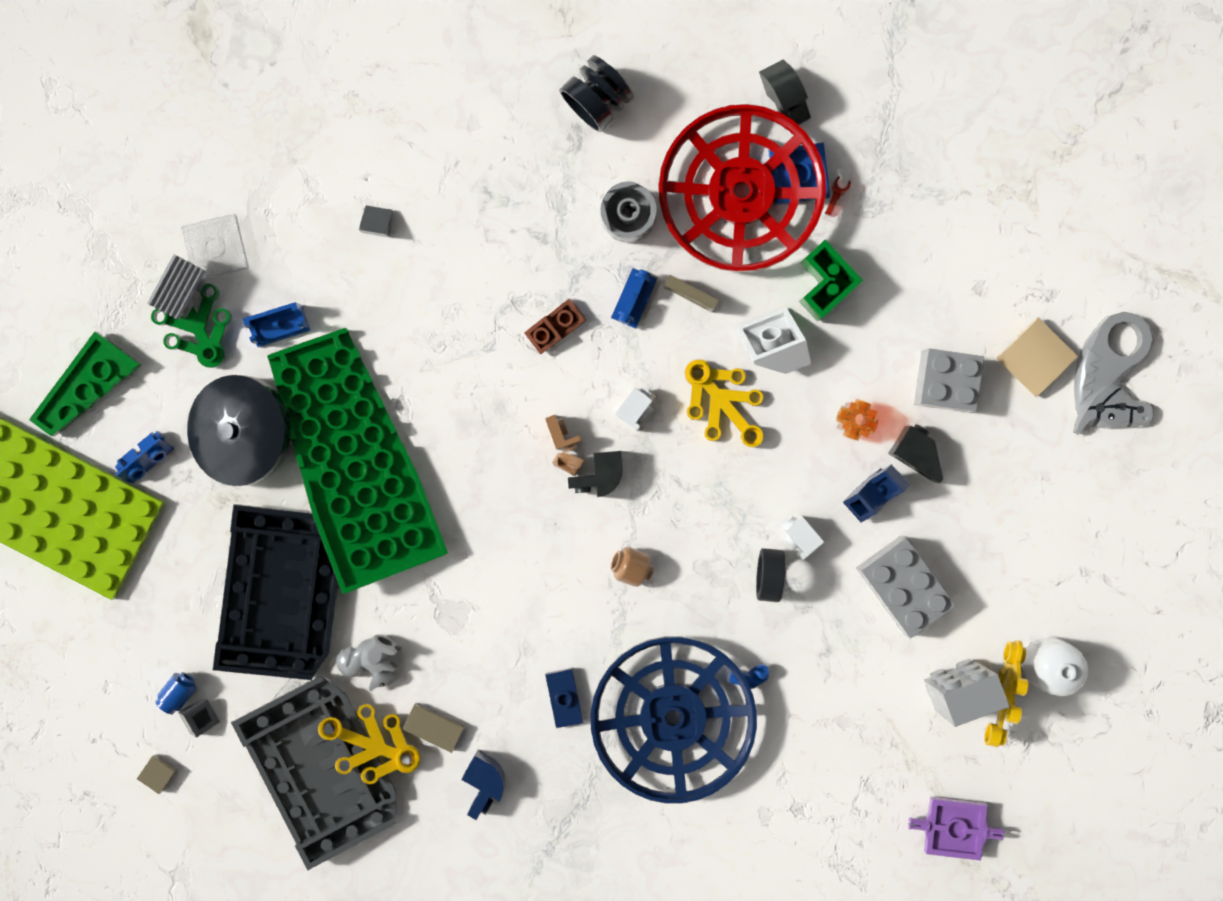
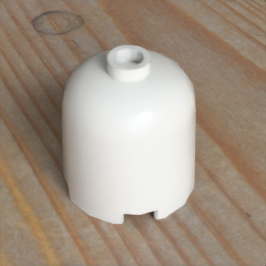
M1046 636L1029 643L1026 647V658L1021 666L1028 682L1037 689L1056 696H1066L1080 690L1086 682L1088 675L1087 661L1082 653L1069 643L1059 638Z

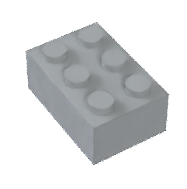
M899 536L856 567L898 628L910 639L955 607L953 601L905 537Z
M971 659L958 662L956 668L948 671L946 669L936 670L930 673V678L924 679L934 710L954 727L1010 707L998 674L976 661L972 662Z

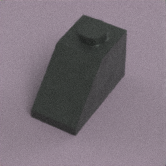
M915 424L914 427L905 426L888 454L933 483H941L943 480L935 440L928 436L930 432L918 424Z

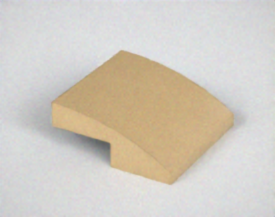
M1037 317L1017 335V339L997 356V360L1037 397L1078 355Z

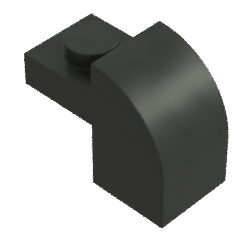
M783 59L759 71L766 95L775 103L778 112L789 117L798 125L811 119L806 99H808L807 93L791 65Z
M621 451L593 453L595 475L568 477V489L574 488L575 493L591 492V487L596 486L597 497L611 493L618 486L622 477Z

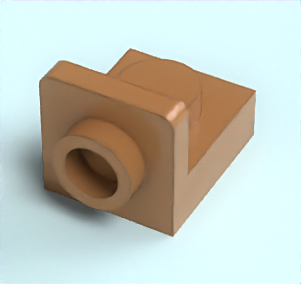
M556 415L545 418L556 450L562 448L563 453L579 448L577 442L582 441L581 435L568 440L564 439L563 435L568 434L563 418L557 420Z

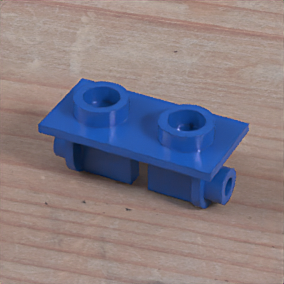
M632 268L611 318L636 329L658 278L651 276L645 270Z
M159 431L151 432L137 444L141 450L140 454H138L136 449L132 448L117 460L118 464L115 465V468L118 472L116 475L133 484L141 479L153 466L163 461L175 448L163 441L165 438Z

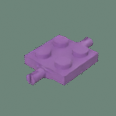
M930 797L929 811L926 819L911 817L908 819L910 822L908 823V829L924 831V852L929 855L981 861L982 849L987 838L1004 839V836H1002L1004 835L1003 828L988 827L986 821L988 806L981 802Z

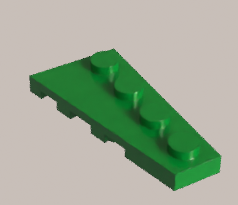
M94 331L29 420L48 435L56 436L141 367L142 364L101 333Z

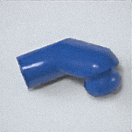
M759 664L746 673L742 672V674L747 679L750 688L754 689L768 680L770 670L766 665ZM731 672L729 677V683L740 686L739 682Z

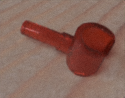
M840 176L835 179L831 186L832 198L824 214L831 216L840 196H843L850 188V180L845 188H840L837 184Z

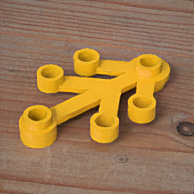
M696 359L691 361L685 368V378L692 385L690 406L686 411L687 416L691 420H698L703 416V408L700 404L702 389L704 388L710 395L708 426L704 430L705 438L709 441H716L720 438L719 419L721 408L741 432L740 439L745 446L756 447L760 445L763 440L762 430L758 426L749 425L730 401L747 402L751 406H757L763 401L762 392L757 389L750 391L719 389L712 380H728L733 385H740L745 380V372L740 368L733 370L711 369L706 361ZM694 369H702L703 377L695 378L693 375ZM733 372L741 373V381L735 382L732 379ZM753 392L759 395L757 403L750 401V394ZM692 407L699 408L700 414L698 417L691 416L690 409ZM710 428L717 430L718 434L715 438L708 436L707 432ZM749 431H753L756 434V439L752 442L746 438V434Z
M1020 640L1008 641L1004 648L1003 661L1005 664L999 670L998 677L1010 707L997 711L996 724L989 723L987 725L984 743L988 746L999 747V745H1005L1007 740V730L1003 729L1005 716L1006 721L1019 724L1021 720L1022 709L1015 706L1014 694L1025 696L1028 690V680L1021 678V664L1025 661L1027 650L1023 647V643Z
M369 704L361 705L357 709V717L364 721L370 738L342 728L340 721L333 717L323 719L318 726V733L325 740L338 738L366 749L349 758H339L335 763L336 771L340 774H348L354 767L380 755L392 760L376 768L367 767L363 769L361 779L364 783L374 784L378 778L395 770H399L402 773H410L417 769L421 760L420 753L414 746L407 745L400 729L399 717L395 714H389L382 720L383 728L391 733L396 747L394 748L385 744L374 717L375 710ZM364 707L370 709V716L368 718H364L361 715V710ZM390 717L396 721L393 728L387 726V720ZM328 723L334 726V731L330 735L324 731V727ZM405 753L409 754L411 758L408 764H404L401 760ZM343 760L349 763V768L346 771H342L339 768V764ZM368 770H372L375 774L372 781H368L365 778Z

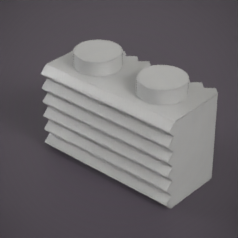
M173 254L147 304L179 320L181 315L187 317L194 304L190 300L195 290L200 292L207 280V277L203 276L205 270Z

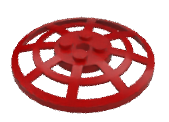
M750 104L729 105L699 116L688 124L674 139L666 152L660 170L658 183L659 203L664 221L677 243L692 257L705 265L719 270L753 272L769 268L784 261L798 251L809 239L818 224L824 208L826 175L821 156L814 142L792 119L764 106ZM730 116H741L740 133L725 135L707 144L697 132L705 125ZM752 116L773 121L787 129L794 136L780 147L777 143L766 137L752 134ZM689 139L699 153L689 166L685 182L668 181L674 158L683 144ZM739 142L738 157L722 162L714 153L716 149L724 145ZM750 143L761 145L772 151L774 155L762 164L760 161L749 157ZM801 144L806 149L813 163L817 187H800L797 170L789 155ZM706 160L715 170L709 184L693 183L699 166ZM781 163L785 165L789 174L791 188L775 187L771 172ZM738 184H745L749 187L750 193L745 198H739L734 194L733 190ZM667 192L684 194L686 209L694 226L683 235L677 229L671 216ZM692 195L709 196L713 210L702 220L695 210ZM790 199L787 212L778 223L768 213L773 200ZM799 199H816L811 219L801 236L795 241L785 231V228L789 225L796 212ZM722 218L734 224L733 239L719 236L709 228ZM760 220L769 230L768 233L758 238L744 240L745 224ZM703 234L717 244L733 248L732 264L709 258L697 251L690 243ZM775 237L787 248L782 253L768 260L753 264H743L744 248L763 245Z

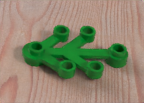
M208 283L204 284L200 291L203 298L198 313L194 306H192L186 319L179 318L177 320L164 313V320L159 322L157 315L162 311L155 309L151 313V320L157 325H169L193 333L199 344L182 340L181 336L175 333L166 334L163 344L171 350L180 349L195 354L201 365L215 368L225 358V351L221 341L226 326L232 320V315L226 309H216L213 313L215 326L209 338L205 327L214 300L219 297L220 292L217 286ZM212 287L214 294L211 297H207L206 290ZM221 312L226 314V319L223 322H220L218 319V315ZM176 337V345L173 347L170 346V338ZM208 349L214 351V356L211 359L206 357Z

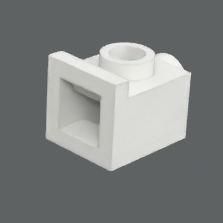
M634 387L615 415L637 431L640 427L636 423L637 420L640 419L644 422L653 410L649 404L655 396L644 387L640 390Z
M792 515L780 525L787 534L783 539L793 550L797 548L800 550L796 555L802 560L824 543L809 523L800 515L796 518Z

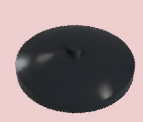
M247 375L223 376L206 385L195 398L187 421L188 443L196 463L210 478L230 486L255 484L274 473L286 455L290 440L288 413L279 395L264 381Z

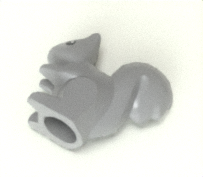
M374 635L373 638L362 641L356 649L352 646L342 649L336 658L337 668L347 677H357L364 669L369 670L373 674L369 685L370 691L377 687L388 686L394 682L395 677L392 672L398 667V664L392 661L390 657L395 656L402 645L385 635Z

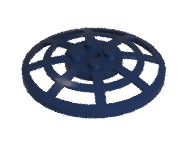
M663 636L649 639L622 653L608 667L600 679L591 707V733L594 747L600 761L609 774L621 786L635 795L650 801L666 804H683L697 801L716 793L726 786L740 772L748 760L757 730V710L754 696L747 679L738 666L726 654L714 646L698 639L683 636ZM671 644L694 646L710 653L715 658L705 669L689 661L672 660ZM660 645L661 661L645 666L632 677L619 668L636 653ZM723 665H726L739 682L745 696L746 705H729L724 689L714 677ZM673 668L686 669L699 676L690 687L676 684ZM662 669L664 685L650 691L639 683L648 674ZM611 677H614L624 685L617 701L615 718L599 720L602 695ZM707 683L717 693L721 706L704 707L698 694ZM632 691L644 700L640 714L624 716L625 703ZM670 710H676L681 714V719L676 724H669L665 720L666 713ZM747 716L745 740L739 754L733 760L722 750L729 734L731 717ZM722 718L721 730L715 743L703 734L706 719ZM641 726L647 740L638 751L630 742L625 728ZM617 729L622 746L632 757V760L623 772L608 755L600 732ZM697 743L707 751L699 759L683 764L682 750L689 748L693 744ZM655 747L671 751L673 766L655 763L647 759V757ZM714 758L727 769L721 776L709 784L694 790H686L685 774L701 769ZM641 766L655 773L674 775L676 792L652 790L636 783L632 778Z

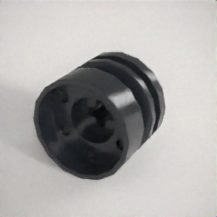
M593 55L587 60L588 66L583 65L580 68V73L585 82L573 76L559 89V92L569 107L587 125L597 132H601L613 120V115L608 106L617 111H622L624 109L623 102L630 103L634 95L618 71L600 57Z

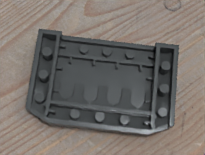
M321 675L231 722L242 746H246L296 843L295 848L307 871L396 824V789L388 774L378 778L374 784H366L361 779L363 769L367 767L376 768L382 765L379 756L354 767L348 774H340L336 771L335 763L339 758H349L366 749L338 738L334 740L323 739L318 733L320 722L325 718L333 717L340 721L342 728L368 737L357 717L347 694ZM330 723L326 724L324 727L325 733L332 734L334 726ZM346 760L341 761L339 764V768L342 771H346L349 768V763ZM368 770L365 774V778L368 781H372L375 777L372 770Z

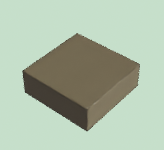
M155 754L143 768L137 780L157 794H160L177 769Z

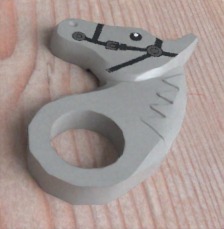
M1124 311L1107 316L1085 340L1077 361L1074 377L1075 409L1078 416L1074 424L1073 433L1079 435L1086 426L1099 428L1145 427L1152 421L1154 417L1152 406L1144 401L1133 399L1119 384L1123 377L1150 351L1153 339L1149 325L1139 315ZM1118 323L1131 326L1137 336V345L1134 351L1127 356H1120L1114 353L1108 343V334L1111 328Z

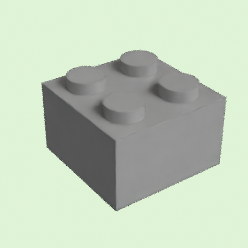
M930 348L922 350L914 405L961 412H976L984 356Z

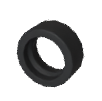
M761 548L756 575L757 600L780 602L785 582V553L779 549Z

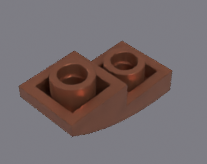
M569 298L549 315L544 316L524 334L541 355L586 322L587 319L573 300Z

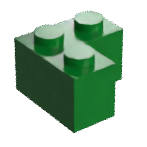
M826 239L800 262L816 279L818 284L799 303L816 321H819L863 281Z

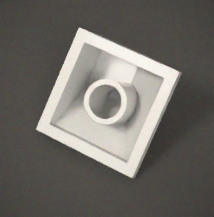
M787 307L735 327L754 365L787 374L811 364L806 339Z

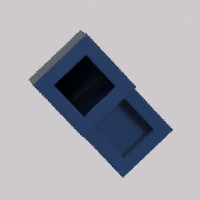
M891 464L884 469L880 468L870 475L843 503L862 523L876 515L889 500L905 492L910 484Z
M479 750L476 751L461 779L479 790L468 810L467 816L477 820L480 813L486 815L493 802L489 797L500 802L505 789L506 781L502 767L495 759Z

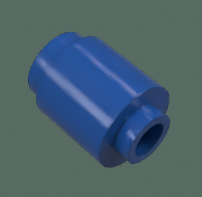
M181 672V674L174 673L157 694L158 699L155 701L157 707L170 715L180 711L197 689L194 684V678L185 672Z

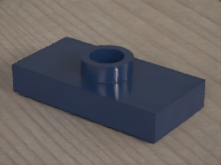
M568 668L545 673L556 728L583 723L573 669Z

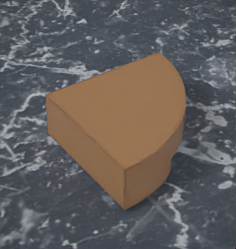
M558 453L552 463L572 476H576L584 460L571 454Z

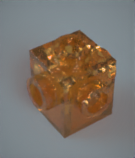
M856 399L855 403H845V406H841L836 417L838 425L836 429L844 431L843 436L852 440L859 441L860 437L868 438L869 433L874 434L879 421V419L875 418L877 411L870 409L872 404ZM858 414L864 417L861 425L855 422V417Z

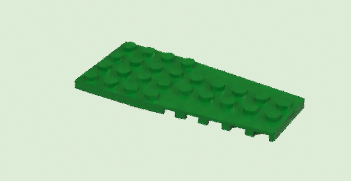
M342 328L269 354L267 358L275 386L288 413L290 438L312 515L342 594L448 554L419 476L353 343L348 329Z

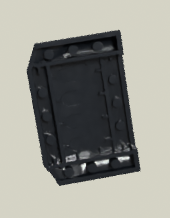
M233 504L225 586L212 670L312 680L330 652L338 589L337 578L313 515L310 512Z

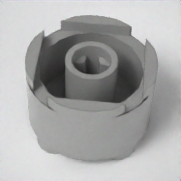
M631 181L621 182L612 186L601 203L602 225L614 240L627 243L641 240L648 235L655 223L657 207L652 193L638 183ZM625 207H629L630 211H635L631 218L622 215Z

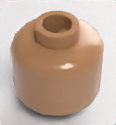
M625 547L621 551L618 550L610 566V570L617 581L635 587L643 584L645 580L649 581L654 569L647 553L631 547Z

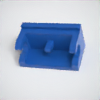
M297 302L243 318L244 326L249 328L251 332L249 339L257 347L310 331L303 305Z

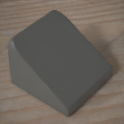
M366 205L359 231L365 234L389 237L393 210Z
M208 699L197 702L178 712L189 733L196 738L220 722Z

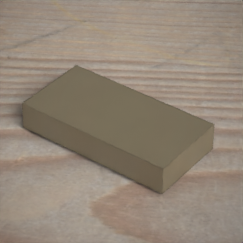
M669 275L664 285L665 289L709 312H713L719 301Z
M415 703L402 730L452 753L465 726Z

